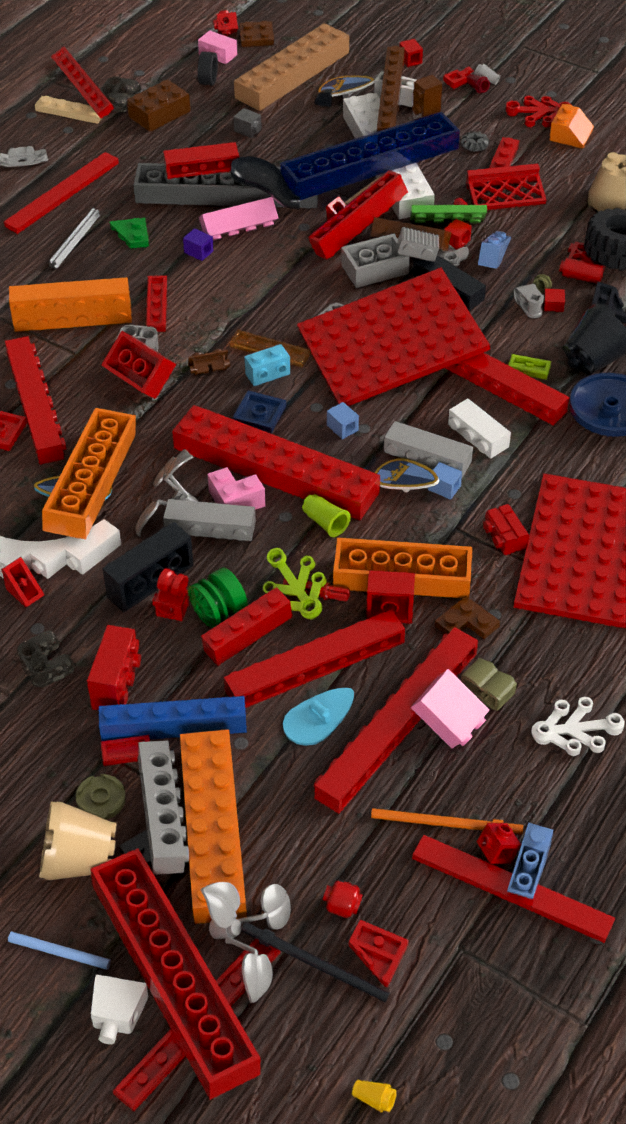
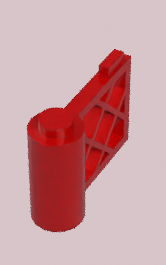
M577 241L575 244L571 243L568 252H570L569 257L565 261L562 260L559 272H562V276L596 284L601 282L606 266L595 264L596 262L592 261L591 258L586 257L588 255L585 251L581 252L579 250H585L584 243Z

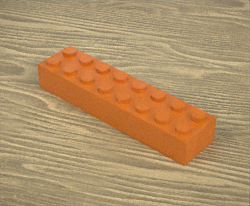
M100 408L94 409L42 510L43 531L86 540L134 440L136 415Z
M229 729L180 734L194 923L211 922L212 919L207 902L201 889L216 882H228L236 887L240 896V906L235 911L237 914L236 919L246 918V900Z

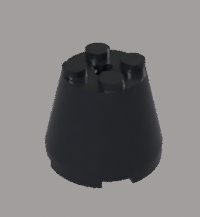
M593 304L584 311L562 347L569 359L567 363L572 369H579L586 375L591 376L594 372L626 355V325H623L615 317V311L602 304Z

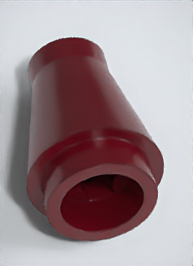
M473 74L467 75V84L478 93L488 91L490 81L487 77Z

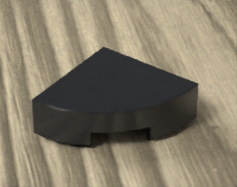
M325 89L319 92L314 104L331 107L332 89Z

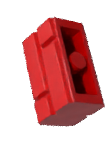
M509 504L500 506L498 509L487 510L483 527L486 533L492 535L494 546L497 549L500 548L503 554L508 555L527 548L529 534Z

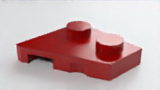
M359 920L349 940V947L382 985L388 988L408 947L409 940Z

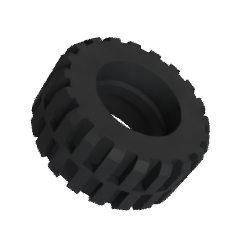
M609 208L604 211H598L588 221L584 249L592 261L598 262L599 265L607 266L609 269L614 268L619 271L626 270V209Z

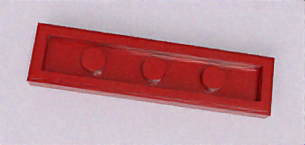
M148 276L146 326L155 328L157 332H166L167 276Z

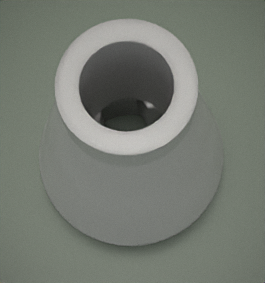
M479 64L474 72V75L487 77L490 83L495 85L500 79V75L485 64Z

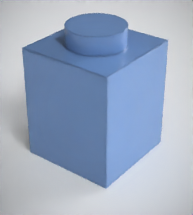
M342 402L327 410V426L341 439H344L359 431V415Z
M439 462L432 469L437 474L439 483L428 487V490L451 500L461 487L462 471Z

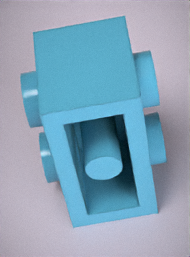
M282 344L244 356L245 374L253 386L290 374V356Z

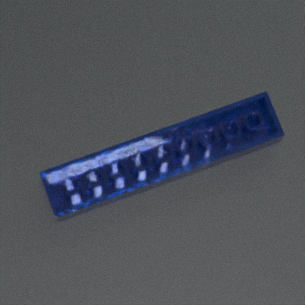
M438 112L281 162V174L291 192L299 196L300 200H304L386 173L389 170L392 171L459 149L460 130L442 112Z

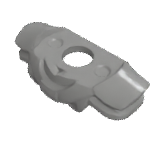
M27 146V148H10L8 154L0 153V166L35 165L48 161L45 149L35 151L31 146Z

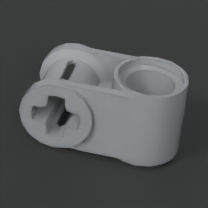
M532 283L514 288V299L526 316L529 318L541 317L543 313L541 304L544 301V296L537 289L536 285Z

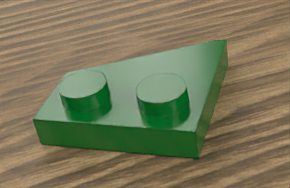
M145 218L110 221V229L118 232V237L125 241L126 245L131 249L149 247Z

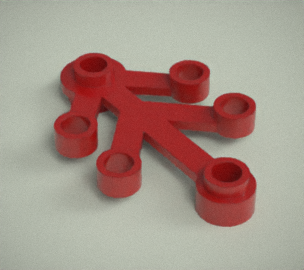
M525 96V106H520L517 101H508L505 111L509 116H516L517 113H534L525 118L526 126H535V121L543 117L542 125L544 127H551L552 121L561 105L570 103H557L549 96H543L541 102H539L533 96Z

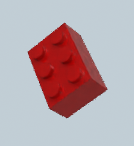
M121 331L101 366L140 392L156 399L176 364L134 336Z
M107 625L87 679L93 710H99V706L127 704L128 688L133 686L135 668H139L141 663V654H138L139 639H136L135 629Z

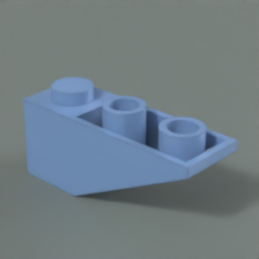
M496 231L486 238L481 244L478 265L497 268L503 259L511 237L506 236L505 232Z
M528 823L507 892L533 899L550 850L553 836L552 829Z

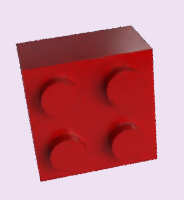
M369 570L366 619L392 609L401 623L412 624L415 573Z

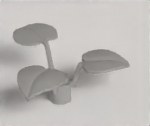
M184 449L176 458H170L165 467L157 474L153 486L157 487L164 480L176 491L172 499L198 502L195 497L185 491L172 475L181 465L192 459L193 456ZM159 499L156 502L153 501L142 512L136 523V534L141 537L142 528L158 506H167L166 501Z
M228 882L209 884L203 887L201 892L206 899L212 919L209 925L210 934L214 939H225L226 944H233L250 952L243 958L242 976L249 1001L254 1003L268 990L272 982V966L265 954L258 955L255 948L241 943L234 938L240 934L241 924L266 918L270 929L278 930L284 927L289 920L291 912L289 896L282 886L278 884L268 885L263 890L261 896V907L264 913L236 919L237 914L235 911L240 906V896L236 887Z

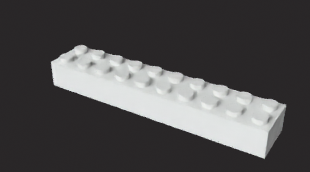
M368 93L343 99V117L376 178L381 175L383 176L389 170L402 176L408 193L400 201L392 205L398 219L410 217L412 205H434L435 194L397 128L394 147L376 146L380 98L377 93Z

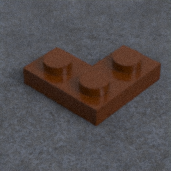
M465 596L435 620V627L444 634H449L454 627L461 631L468 627L485 639L500 627V620Z

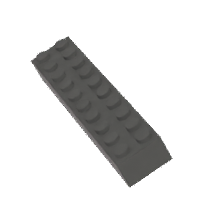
M138 163L134 181L135 202L143 204L238 206L271 197L260 189L248 187L237 182L232 177L231 171L167 179L164 164ZM277 167L291 192L300 197V208H317L319 168ZM274 200L275 207H283Z

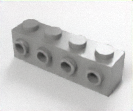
M394 421L384 437L385 453L416 461L433 469L441 462L462 471L463 477L472 462L473 446Z
M168 499L163 518L164 527L175 522L187 534L192 536L252 541L256 522L255 507Z

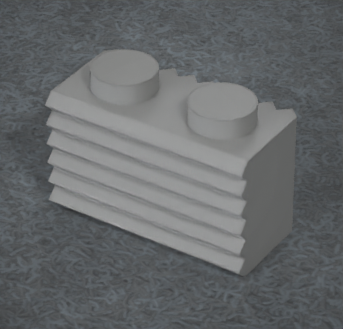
M402 227L397 241V254L435 262L439 251L438 234L431 235V233Z

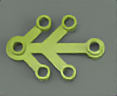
M280 548L271 549L267 554V560L272 567L280 570L289 585L275 584L273 581H267L263 585L265 594L269 592L267 589L270 586H273V589L277 587L283 594L297 596L301 601H290L292 611H300L301 615L306 619L318 617L322 611V604L318 597L321 587L326 584L327 580L322 572L314 573L311 577L313 584L308 597L305 588L309 572L315 568L313 558L311 556H304L301 559V569L297 580L285 563L287 558L283 550ZM307 561H311L310 565L305 566ZM322 577L320 582H316L317 578ZM314 606L313 610L308 611L310 607Z

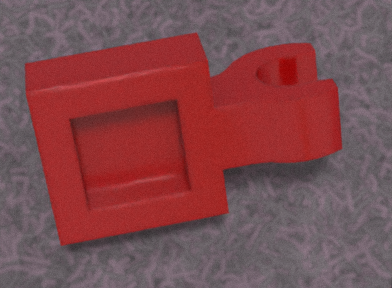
M466 67L462 71L456 69L443 75V81L455 89L467 83V75L474 72V70L470 67Z

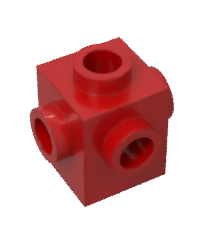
M224 10L216 14L215 19H213L214 30L217 29V33L224 36L236 33L238 30L236 12Z
M487 823L476 841L490 864H511L521 847V843L508 823Z

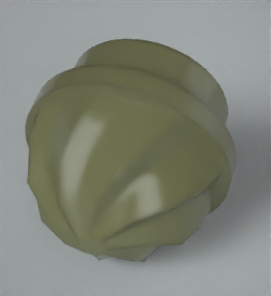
M539 274L534 278L533 283L540 293H545V289H551L552 281L549 276Z

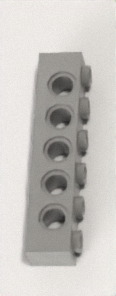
M168 741L139 742L138 765L152 873L154 875L184 873V864L189 862V848L183 844V842H186V828L180 824V822H183V808L178 807V803H180V788H175L178 780L177 769H172V765H175L174 750L170 751Z

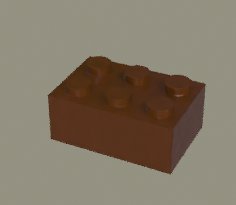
M168 79L127 99L129 117L149 132L191 112L189 93Z

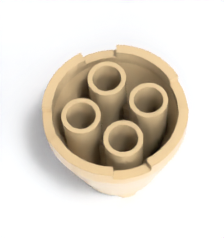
M612 152L603 160L588 193L589 206L598 211H604L609 208L626 209V155Z
M63 802L50 803L39 878L56 880L91 875V868L111 860L108 859V856H113L115 840L110 839L115 837L116 822H110Z

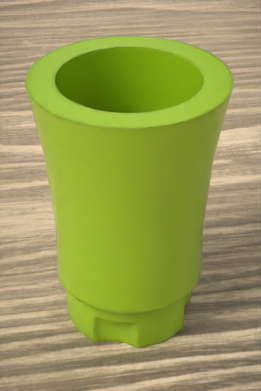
M316 494L309 495L304 500L302 510L309 518L320 525L330 537L339 536L348 527L350 513L347 510L335 506Z

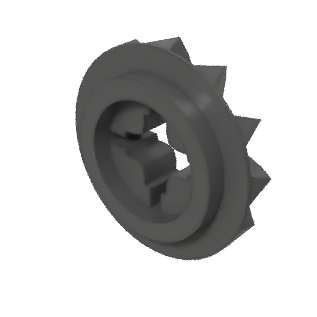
M467 132L466 135L462 136L461 145L470 151H482L489 146V138H487L486 134H481V132Z

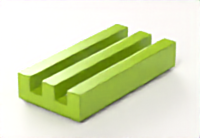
M512 354L509 366L530 377L547 380L551 361Z

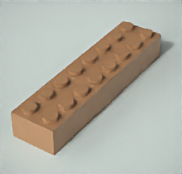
M322 24L234 80L235 99L261 111L349 53V35L328 24Z

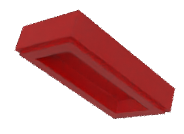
M149 735L101 741L103 766L137 762L139 742H150Z

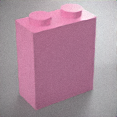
M449 669L437 676L411 706L451 748L459 744L464 746L472 738L470 734L472 730H477L486 721L484 716L489 711Z

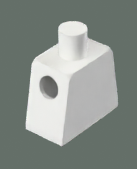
M102 975L95 976L91 1018L93 1027L101 1029L99 1041L105 1044H114L118 1032L132 1033L148 1000L146 983Z

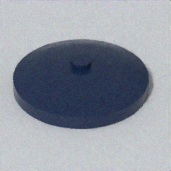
M599 373L579 381L573 388L570 396V411L574 419L581 426L596 434L612 437L626 436V375Z

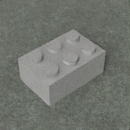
M395 234L341 247V265L356 288L409 274V256L397 254L398 238Z

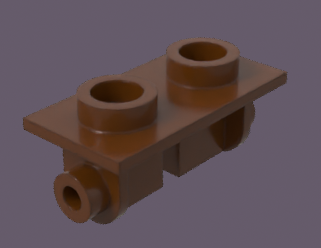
M216 349L211 353H195L188 356L190 373L195 375L208 373V365L212 366L213 372L226 370L227 367H230V361L227 359L228 350Z

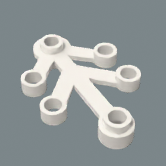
M581 697L578 701V708L565 724L556 725L562 716L568 714L569 703L565 700H558L555 703L553 713L546 721L535 723L531 734L537 743L548 744L552 742L566 750L571 756H576L580 753L581 743L590 747L593 752L600 753L605 747L604 738L601 736L591 737L584 732L605 729L610 735H619L623 731L625 722L622 716L617 713L608 715L606 719L580 722L584 715L592 710L593 706L592 699ZM567 734L574 739L568 741L560 735ZM570 746H576L577 749H572Z

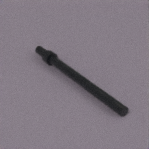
M245 922L242 926L241 932L258 939L259 944L268 948L272 946L386 1003L390 992L276 937V933L268 929L262 930L248 922Z

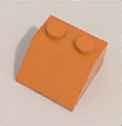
M562 104L551 124L550 141L584 148L594 126L579 107Z

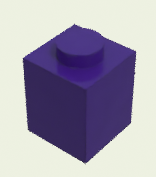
M194 228L183 238L185 254L203 261L213 252V236Z

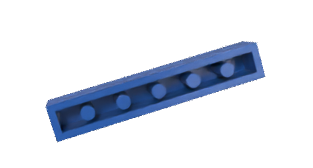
M244 696L99 706L101 741L149 735L150 739L180 737V734L228 729L229 734L247 733Z

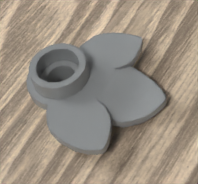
M449 244L448 251H438L437 255L457 267L460 261L468 257L469 250L468 247L456 250Z

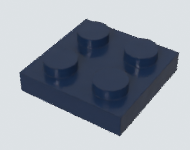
M248 391L235 412L233 420L272 433L286 408V400Z

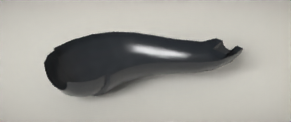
M252 156L239 157L231 162V175L237 182L266 192L283 207L294 210L300 209V197L291 192L284 177L275 165Z

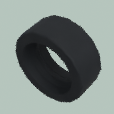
M201 52L198 61V82L201 85H214L218 72L217 55L213 52Z

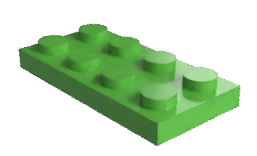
M412 205L410 221L418 224L425 223V221H433V223L440 224L444 223V221H451L452 223L455 219L477 224L484 221L487 214V205Z

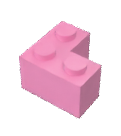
M228 467L207 474L209 493L215 503L255 507V510L265 507V488L256 474L238 481L234 479Z

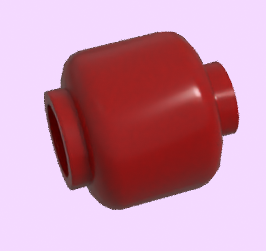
M338 879L334 882L333 886L327 885L323 900L327 901L326 909L328 912L349 918L352 914H357L363 895L360 894V889L357 885Z

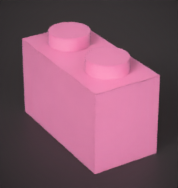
M209 30L198 39L199 55L201 52L216 53L218 62L227 64L237 55V40Z

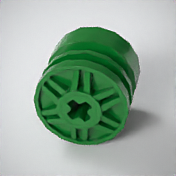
M221 567L209 574L207 580L201 579L198 583H194L188 588L191 605L199 618L210 628H214L220 622L225 621L228 615L232 616L248 606L247 597L241 583L225 567Z

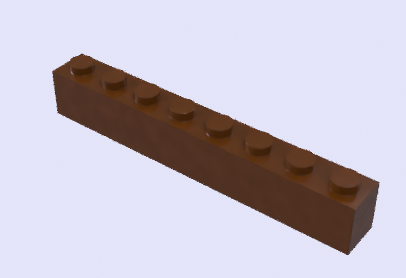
M387 46L377 121L376 146L394 147L405 47Z

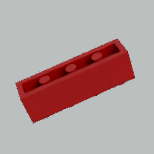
M236 142L163 151L167 179L231 171V162L239 158Z
M277 587L203 634L201 638L205 653L219 666L292 618L290 601Z

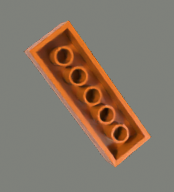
M128 277L9 286V305L14 332L132 323Z
M337 538L333 586L349 588L352 591L367 592L369 570L415 573L414 595L451 598L469 597L472 547Z

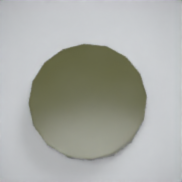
M108 774L88 777L79 785L76 791L78 809L105 820L116 816L122 810L126 800V793L122 782Z

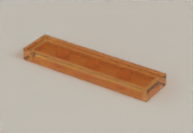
M237 330L230 340V347L250 353L282 344L290 356V364L302 368L310 357L309 349L242 330Z

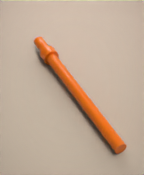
M372 808L371 812L372 819L483 831L487 823H503V820L493 819L492 822ZM508 823L514 834L523 835V825Z

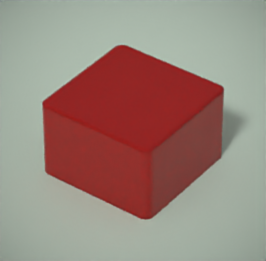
M545 289L544 311L564 312L565 290Z

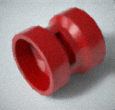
M165 568L158 578L157 588L164 592L171 591L172 595L181 597L187 589L188 576L184 574L177 575L173 570Z

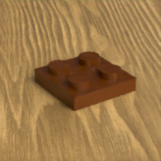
M272 21L239 23L241 47L274 45Z

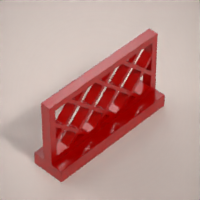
M538 164L467 170L466 187L467 189L469 188L473 205H487V210L540 205L546 204L547 201L539 175L540 168ZM528 182H536V184L532 186ZM509 184H519V185L517 186V188H514L513 186H511V185H509ZM498 185L501 186V187L499 188V190H497V189L491 187V186H498ZM483 187L481 192L474 188ZM524 187L530 191L525 194L520 189ZM504 189H507L512 193L508 196L504 194L502 191ZM488 190L494 193V195L489 197L484 193ZM534 192L537 195H539L540 198H533L531 197V195ZM516 194L522 197L523 199L515 200L513 197ZM499 196L505 199V201L498 202L495 199ZM479 198H482L483 200L487 201V203L478 204L477 201L479 200Z

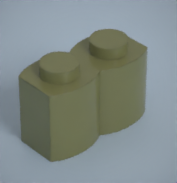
M481 658L476 660L461 675V682L484 704L496 711L516 691L517 683L511 675L498 671L492 662Z

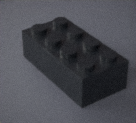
M172 522L156 534L143 540L142 543L133 549L126 551L116 560L109 562L102 568L107 598L124 613L159 590L157 588L158 578L165 568L173 570L177 575L183 574L192 568L194 564L191 536L175 522Z

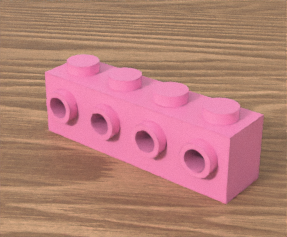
M272 197L202 214L199 217L203 232L213 236V241L221 239L223 234L228 233L229 236L239 234V230L246 229V232L255 230L258 225L263 224V227L274 225V221L279 219Z

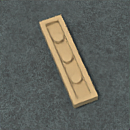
M41 96L35 104V111L96 124L102 119L90 105Z

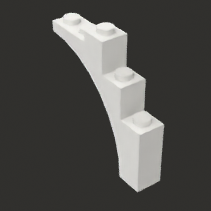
M103 519L91 528L86 540L68 536L48 541H20L0 536V576L3 578L2 568L19 557H22L29 570L33 569L37 574L41 573L47 579L66 564L72 570H77L83 575L121 545L120 531Z

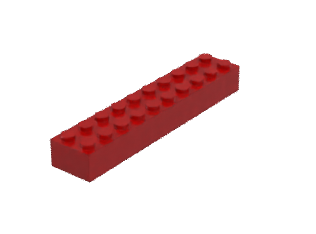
M196 405L192 406L172 431L174 449L182 451L186 449L194 457L223 468L228 467L230 471L246 477L256 474L261 483L302 499L316 494L335 506L347 510L351 518L361 521L380 493L379 474Z
M139 848L91 868L92 886L209 1099L211 1100L259 1076L260 1056Z

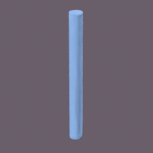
M12 931L8 936V942L106 970L110 967L111 960Z

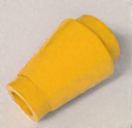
M356 1080L352 1096L381 1113L383 1111L390 1112L395 1103L396 1089L391 1088L390 1084Z

